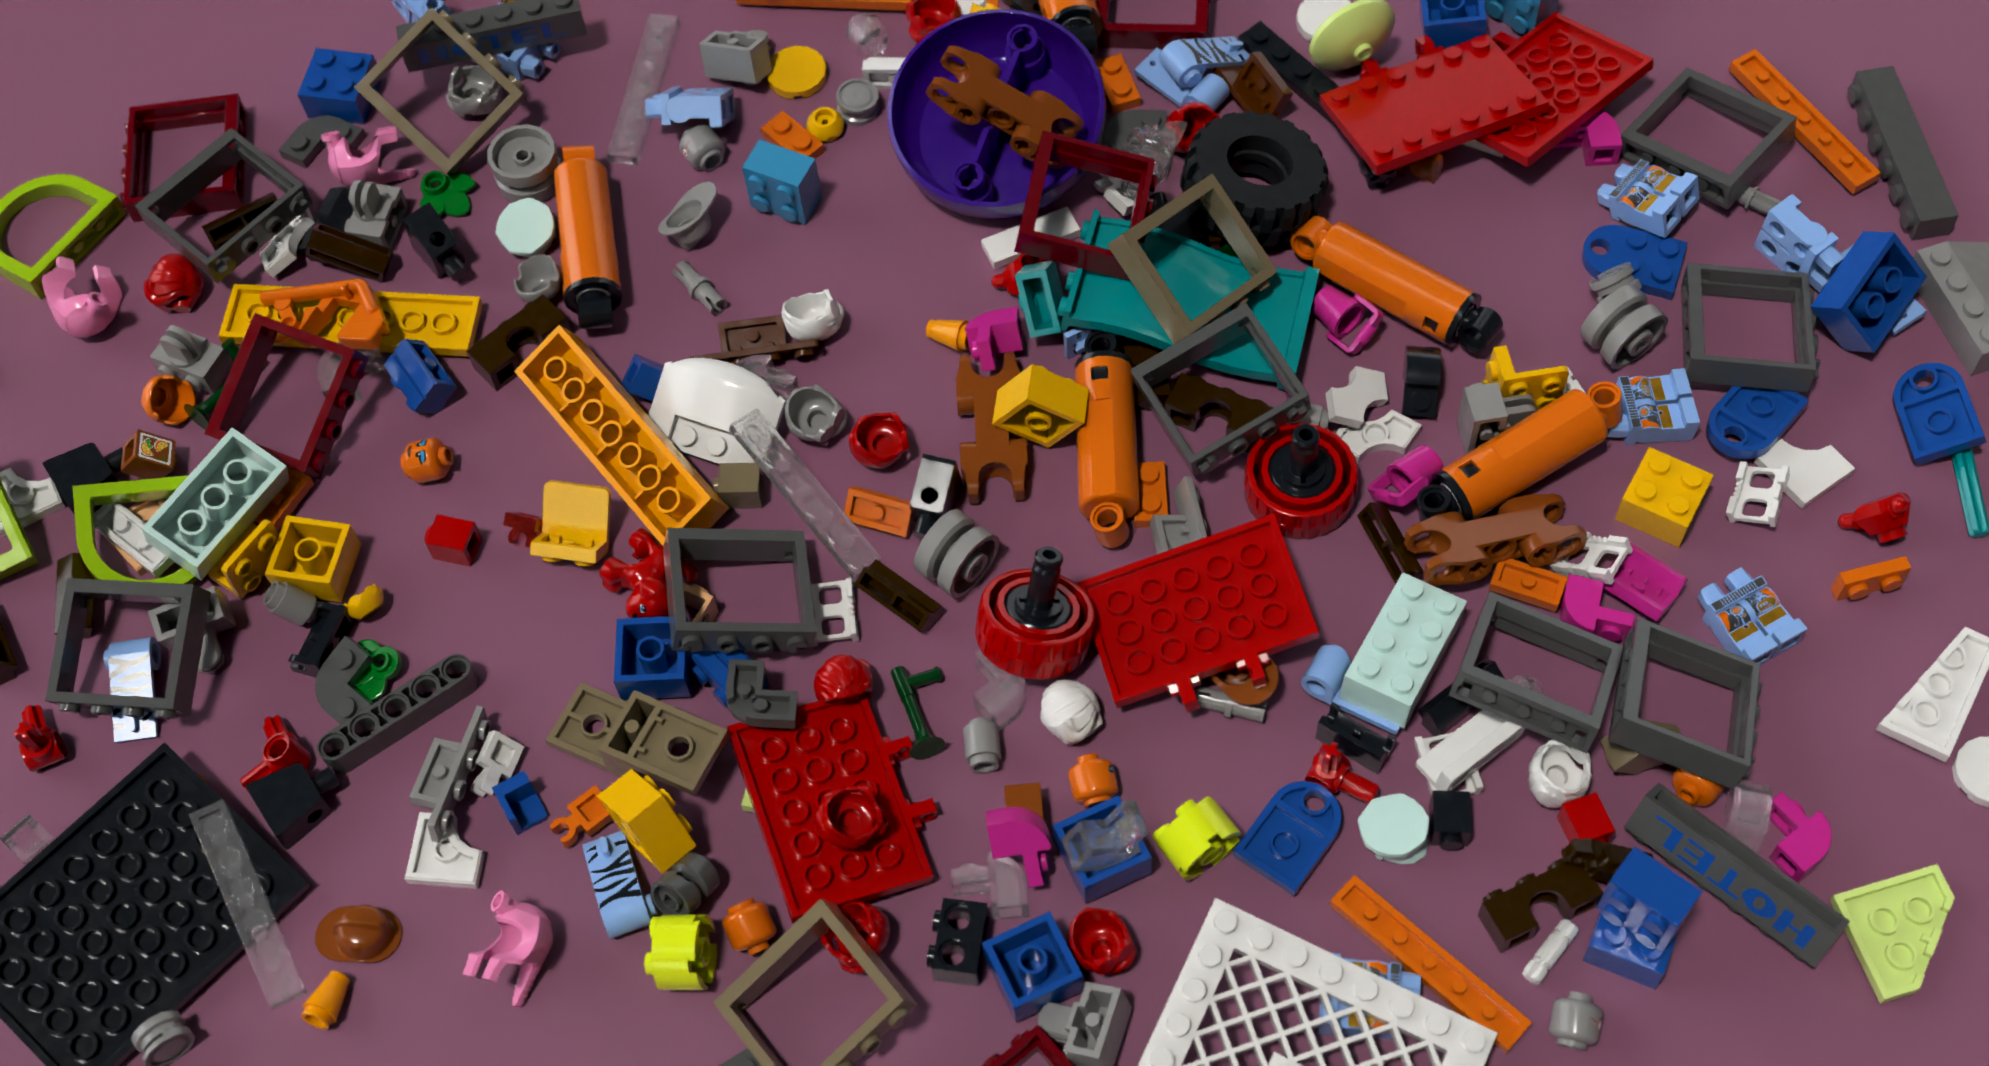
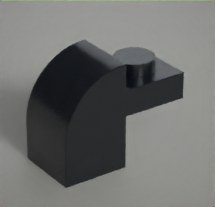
M1405 346L1402 415L1436 418L1438 388L1441 377V349L1439 347Z

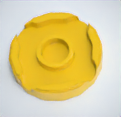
M807 46L787 47L774 54L770 59L772 71L767 75L769 86L777 95L786 99H794V96L810 97L818 92L826 82L827 69L824 58L812 48Z

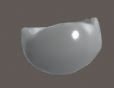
M544 254L531 256L518 265L519 278L518 280H513L517 294L523 301L528 303L534 301L542 294L548 300H552L561 289L563 283L561 271L553 257Z

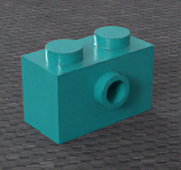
M1045 261L1023 266L1015 274V279L1019 291L1020 308L1024 312L1030 338L1062 332L1063 330H1060L1063 317L1058 316L1057 312L1061 297L1064 295L1056 262Z

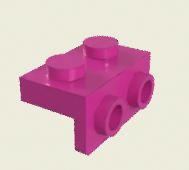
M1630 543L1633 549L1632 553L1627 554L1613 577V584H1604L1603 588L1612 596L1620 598L1636 608L1640 614L1650 617L1657 622L1674 604L1687 582V578Z

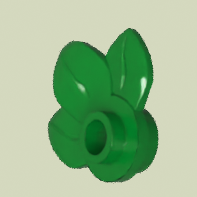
M430 171L422 178L420 189L423 197L419 206L421 208L430 202L439 216L443 213L452 217L466 215L470 210V202L465 193L470 191L476 183L470 176L463 173L447 176L440 171Z
M365 639L357 643L375 659L354 686L369 700L374 702L385 693L388 680L395 678L400 673L402 660L398 651L392 647H381L375 640Z

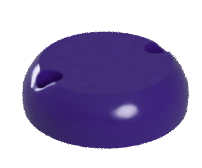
M1010 9L983 10L958 17L936 28L910 51L901 64L890 90L887 108L888 127L892 145L900 164L912 182L930 199L947 209L973 217L994 219L1015 217L1023 213L1034 162L1029 161L1012 150L1009 144L1012 136L983 119L977 125L962 123L948 115L941 107L930 100L925 92L934 77H944L959 83L956 76L946 70L940 62L946 49L949 46H959L992 60L1001 68L1002 73L999 79L1028 96L1033 91L1041 90L1062 100L1084 121L1083 127L1075 136V139L1101 145L1106 120V96L1101 75L1094 59L1077 37L1063 26L1048 18L1030 12ZM951 57L956 62L964 64V62L957 57ZM936 89L940 94L949 96L943 90ZM1064 119L1061 120L1062 122H1064V123L1067 124V125L1074 126V125H1073L1070 121H1068V120H1064ZM1064 165L1062 169L1048 167L1039 209L1058 200L1070 191L1084 177L1087 170Z

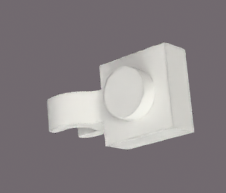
M1100 174L1103 176V179L1094 182L1095 188L1099 192L1104 193V197L1123 216L1131 214L1137 185L1130 181H1122L1118 178Z
M496 730L490 731L475 762L483 767V770L475 778L470 791L481 797H484L486 793L490 796L493 795L492 787L498 784L500 777L508 779L512 776L524 746Z

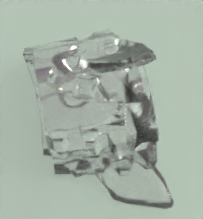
M1170 121L1161 130L1157 123H1154L1152 127L1149 124H1144L1143 129L1134 127L1121 149L1122 151L1155 159L1153 175L1158 177L1156 187L1165 182L1171 172L1175 148L1184 135L1187 122ZM1121 179V195L1134 201L1137 183Z

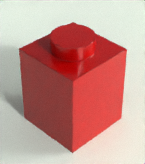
M439 514L436 515L432 526L430 525L427 528L424 542L433 559L471 567L482 541V536L475 522Z
M1597 792L1563 803L1557 816L1569 843L1572 842V839H1594L1610 843L1616 831Z

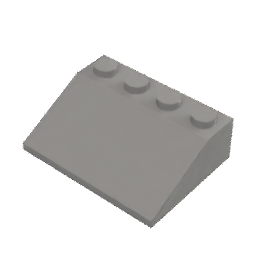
M1946 241L1917 250L1913 258L1927 276L1918 289V294L1969 375L1973 376L1989 371V242Z

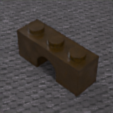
M542 294L534 301L527 303L522 310L510 319L503 321L498 328L483 339L477 340L466 352L473 368L496 391H499L518 376L514 372L520 366L515 352L521 346L526 344L540 345L558 325L563 326L571 331L567 317Z
M1182 372L1165 402V410L1175 425L1195 432L1200 422L1205 418L1220 417L1228 423L1226 436L1273 409V407L1268 406L1259 399L1247 398L1237 394L1230 388H1221L1206 382L1199 376H1190ZM1257 441L1251 443L1247 450L1244 452L1250 453V450L1257 443Z
M1563 858L1549 865L1548 871L1538 876H1535L1534 873L1527 874L1515 883V887L1505 892L1502 889H1496L1487 894L1482 899L1483 902L1478 912V917L1499 952L1503 953L1534 937L1538 928V923L1530 910V907L1534 904H1550L1559 911L1563 919L1571 920L1596 908L1604 893L1596 880L1589 878L1586 868L1564 863Z

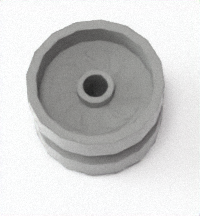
M529 124L516 125L501 131L491 141L487 150V159L490 169L494 174L496 185L504 198L512 203L529 197L543 202L555 194L554 170L561 164V161L558 157L555 143L547 131L539 126Z
M1633 284L1622 286L1605 297L1590 312L1580 330L1581 337L1593 349H1601V357L1613 369L1626 367L1645 354L1661 337L1668 323L1667 316L1656 305H1647V296Z
M959 509L950 510L932 525L922 539L915 554L914 569L930 581L937 580L938 587L954 598L962 597L979 583L990 568L998 551L999 538L983 526L976 527L975 520Z

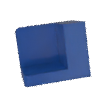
M634 354L621 383L629 393L653 401L664 365Z
M525 771L492 787L517 835L548 819V814Z

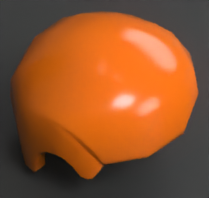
M169 374L154 376L142 390L141 405L146 414L151 419L164 424L177 425L188 420L189 416L184 409V405L195 406L196 403L193 386L188 381Z

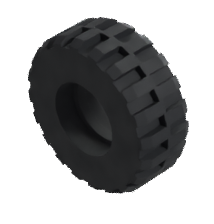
M1244 111L1243 113L1236 114V112L1223 115L1220 119L1217 117L1211 120L1193 136L1182 169L1180 187L1182 193H1184L1213 173L1260 245H1263V248L1273 247L1277 243L1281 242L1284 244L1291 241L1292 236L1303 224L1313 216H1317L1328 186V167L1325 159L1322 158L1323 154L1317 143H1313L1310 135L1304 130L1296 128L1294 123L1286 119L1283 121L1275 118V115L1269 113L1257 114L1255 111ZM1236 173L1255 174L1266 179L1272 185L1254 184L1244 180ZM1199 198L1188 205L1191 214L1197 222H1202L1206 230L1212 234L1216 233L1222 236L1223 240L1227 241Z

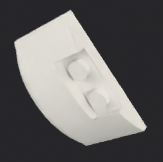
M689 358L665 363L648 416L681 452L718 464L760 463L762 473H764L786 401L782 396L777 397L768 382L745 368L721 360Z

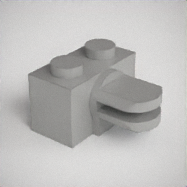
M750 30L748 32L732 31L731 33L714 31L699 43L705 76L717 78L723 82H744L745 85L760 83L772 71L768 33L763 30Z
M355 180L349 191V201L354 211L351 218L347 219L344 231L392 249L409 207L401 187Z
M170 325L165 332L166 335L160 338V343L150 356L157 368V374L159 376L161 374L173 375L188 381L193 386L195 392L202 390L213 394L219 389L231 371L233 361L229 354L221 346L209 342L204 337L188 332L178 326Z
M1480 382L1470 387H1464L1456 424L1465 454L1536 412L1537 409L1533 396L1523 394L1503 398L1498 382L1488 384Z
M215 586L205 589L210 591L211 595L198 672L204 674L214 673L224 664V654L217 634L237 626L227 596ZM167 603L149 610L148 614L157 642L173 651L180 604Z
M1086 982L1080 1001L1073 1002L1072 1006L1060 1003H1047L1038 1014V1025L1052 1041L1065 1044L1063 1052L1074 1066H1114L1132 1007L1122 988Z

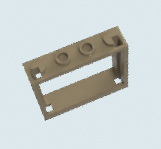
M431 7L354 88L439 168L450 176L460 169L527 98L521 91L524 86L512 74L508 78L499 71L502 65L491 54L487 53L483 56L476 49L479 43L466 31L461 35L453 28L456 22L444 10L437 13ZM434 23L509 93L501 104L449 158L373 89L381 78Z
M1213 173L1107 244L1173 344L1198 331L1207 322L1210 324L1225 315L1224 310L1229 306L1234 310L1249 300L1246 296L1247 293L1252 291L1256 295L1268 287L1270 283L1267 279L1278 272ZM1199 198L1251 275V278L1190 321L1137 240Z
M820 899L713 1002L761 1066L784 1065L742 1011L829 928L832 929L888 1000L820 1066H854V1063L863 1055L871 1054L882 1044L883 1040L881 1038L891 1028L896 1029L905 1023L903 1019L917 1004L833 902Z

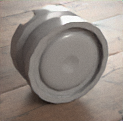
M861 78L850 79L839 86L836 92L837 111L844 118L845 124L856 127L871 123L879 111V95L876 86L869 80Z
M1630 262L1620 264L1597 276L1599 281L1595 282L1592 279L1588 282L1591 290L1596 291L1598 294L1596 298L1598 304L1610 293L1622 286L1633 284L1639 289L1642 287L1639 279L1634 278L1632 274L1634 269Z
M175 1010L164 1011L152 1016L143 1022L132 1035L133 1045L139 1052L144 1053L141 1058L146 1066H166L176 1061L192 1047L195 1041L192 1031L185 1026L184 1018Z

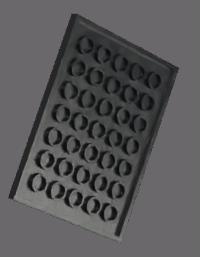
M164 742L0 887V1018L45 1066H120L137 1050L132 1043V1035L143 1022L164 1011H179L311 886Z

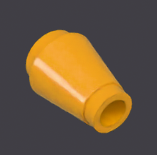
M929 320L926 326L927 338L958 352L970 350L965 331L969 321Z
M330 971L329 975L302 1005L304 1011L301 1017L303 1020L316 1028L324 1030L328 1029L330 1024L336 1023L350 979L340 972Z

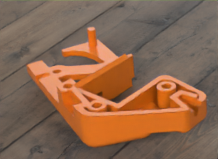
M349 279L260 292L262 304L264 306L274 305V308L279 312L281 318L279 322L316 336L321 333L339 305L356 309L337 335L342 345L352 349L375 350L382 344L383 339L381 336L390 335V329L379 299L370 285L363 279ZM322 299L317 306L305 308L302 322L300 323L293 310L294 302ZM280 333L277 334L274 343L297 341L307 348L311 347L307 343Z

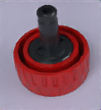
M1294 423L1278 427L1277 432L1267 439L1260 438L1252 447L1247 457L1244 471L1245 501L1248 503V509L1255 519L1274 513L1283 537L1310 539L1327 534L1345 521L1353 508L1358 489L1359 473L1355 455L1341 437L1324 427L1307 423Z
M1047 546L1035 552V561L1033 562L1032 569L1012 570L994 578L985 587L981 595L976 616V641L984 656L998 668L1010 674L1029 679L1057 678L1070 673L1078 667L1087 655L1095 623V610L1089 596L1075 582L1060 575L1063 556L1056 548Z

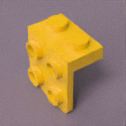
M1507 345L1493 347L1490 361L1486 362L1485 379L1481 380V382L1486 384L1498 382L1503 398L1530 394L1533 396L1536 409L1539 410L1563 395L1569 371L1567 366H1557L1515 373Z
M555 480L545 483L543 491L542 533L531 541L530 555L542 556V560L547 562H558L564 559L572 560L578 566H592L608 553L610 490L607 487Z
M264 519L258 526L252 523L208 572L210 579L241 600L248 592L254 591L260 584L261 577L265 574L279 536L274 524L268 519Z

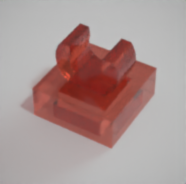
M505 512L503 525L513 527L508 535L509 543H518L519 535L523 532L527 537L525 547H530L531 541L537 537L536 532H542L543 517L522 512Z

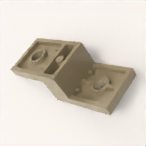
M580 682L546 738L548 746L618 777L632 769L642 778L648 775L692 796H696L730 735L727 729L636 690H633L629 699L625 701ZM594 720L604 722V726L599 732L592 734L586 731V727L590 722ZM687 743L690 747L686 754L677 757L670 754L675 744Z

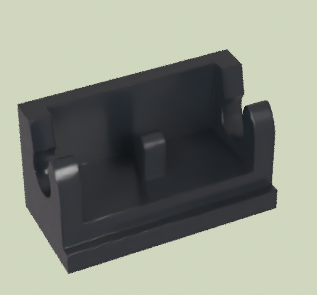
M324 601L317 602L315 606L318 609L317 618L299 654H291L288 659L291 662L290 668L292 671L317 677L323 663L343 637L349 636L355 624V620L348 615L346 606Z
M1332 702L1328 715H1323L1318 722L1315 739L1326 745H1331L1332 741L1339 744L1338 750L1343 755L1378 774L1396 747V737L1390 734L1387 738L1341 713L1339 711L1340 706Z

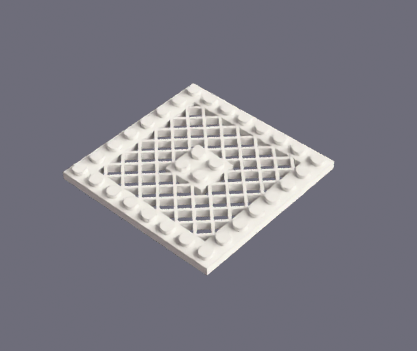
M1215 898L1138 1066H1181L1192 1041L1199 1060L1182 1066H1210L1211 1063L1228 1058L1230 1066H1239L1235 1055L1252 1049L1259 1066H1303L1299 1062L1311 1058L1315 1059L1317 1066H1326L1322 1054L1340 1049L1346 1066H1384V1062L1398 1057L1401 1058L1403 1066H1413L1409 1054L1424 1048L1432 1066H1484L1498 1033ZM1233 952H1236V953H1238V954L1244 956V957H1241V958H1238V959L1229 961V960H1230V957H1231V955H1232ZM1249 963L1256 981L1238 987L1232 969ZM1258 964L1279 974L1263 978ZM1224 973L1231 990L1213 996ZM1284 980L1291 999L1273 1004L1267 986ZM1293 980L1314 991L1298 995ZM1259 989L1266 1007L1248 1013L1241 994ZM1234 997L1240 1016L1222 1022L1216 1003ZM1319 997L1327 1016L1309 1021L1302 1003ZM1328 997L1350 1008L1334 1013ZM1294 1006L1301 1025L1283 1030L1277 1011ZM1209 1007L1215 1025L1198 1030ZM1269 1014L1275 1034L1258 1039L1251 1020ZM1354 1014L1362 1033L1344 1039L1337 1020ZM1364 1015L1385 1025L1370 1030ZM1330 1022L1336 1042L1319 1048L1312 1028ZM1243 1023L1250 1042L1232 1048L1225 1029ZM1304 1031L1311 1051L1293 1056L1286 1037ZM1390 1031L1397 1050L1380 1056L1373 1037ZM1218 1032L1225 1051L1207 1057L1200 1038ZM1400 1032L1420 1042L1405 1047ZM1279 1040L1284 1056L1273 1052L1267 1064L1261 1046ZM1365 1040L1372 1059L1355 1065L1348 1045ZM1435 1049L1444 1053L1441 1062Z

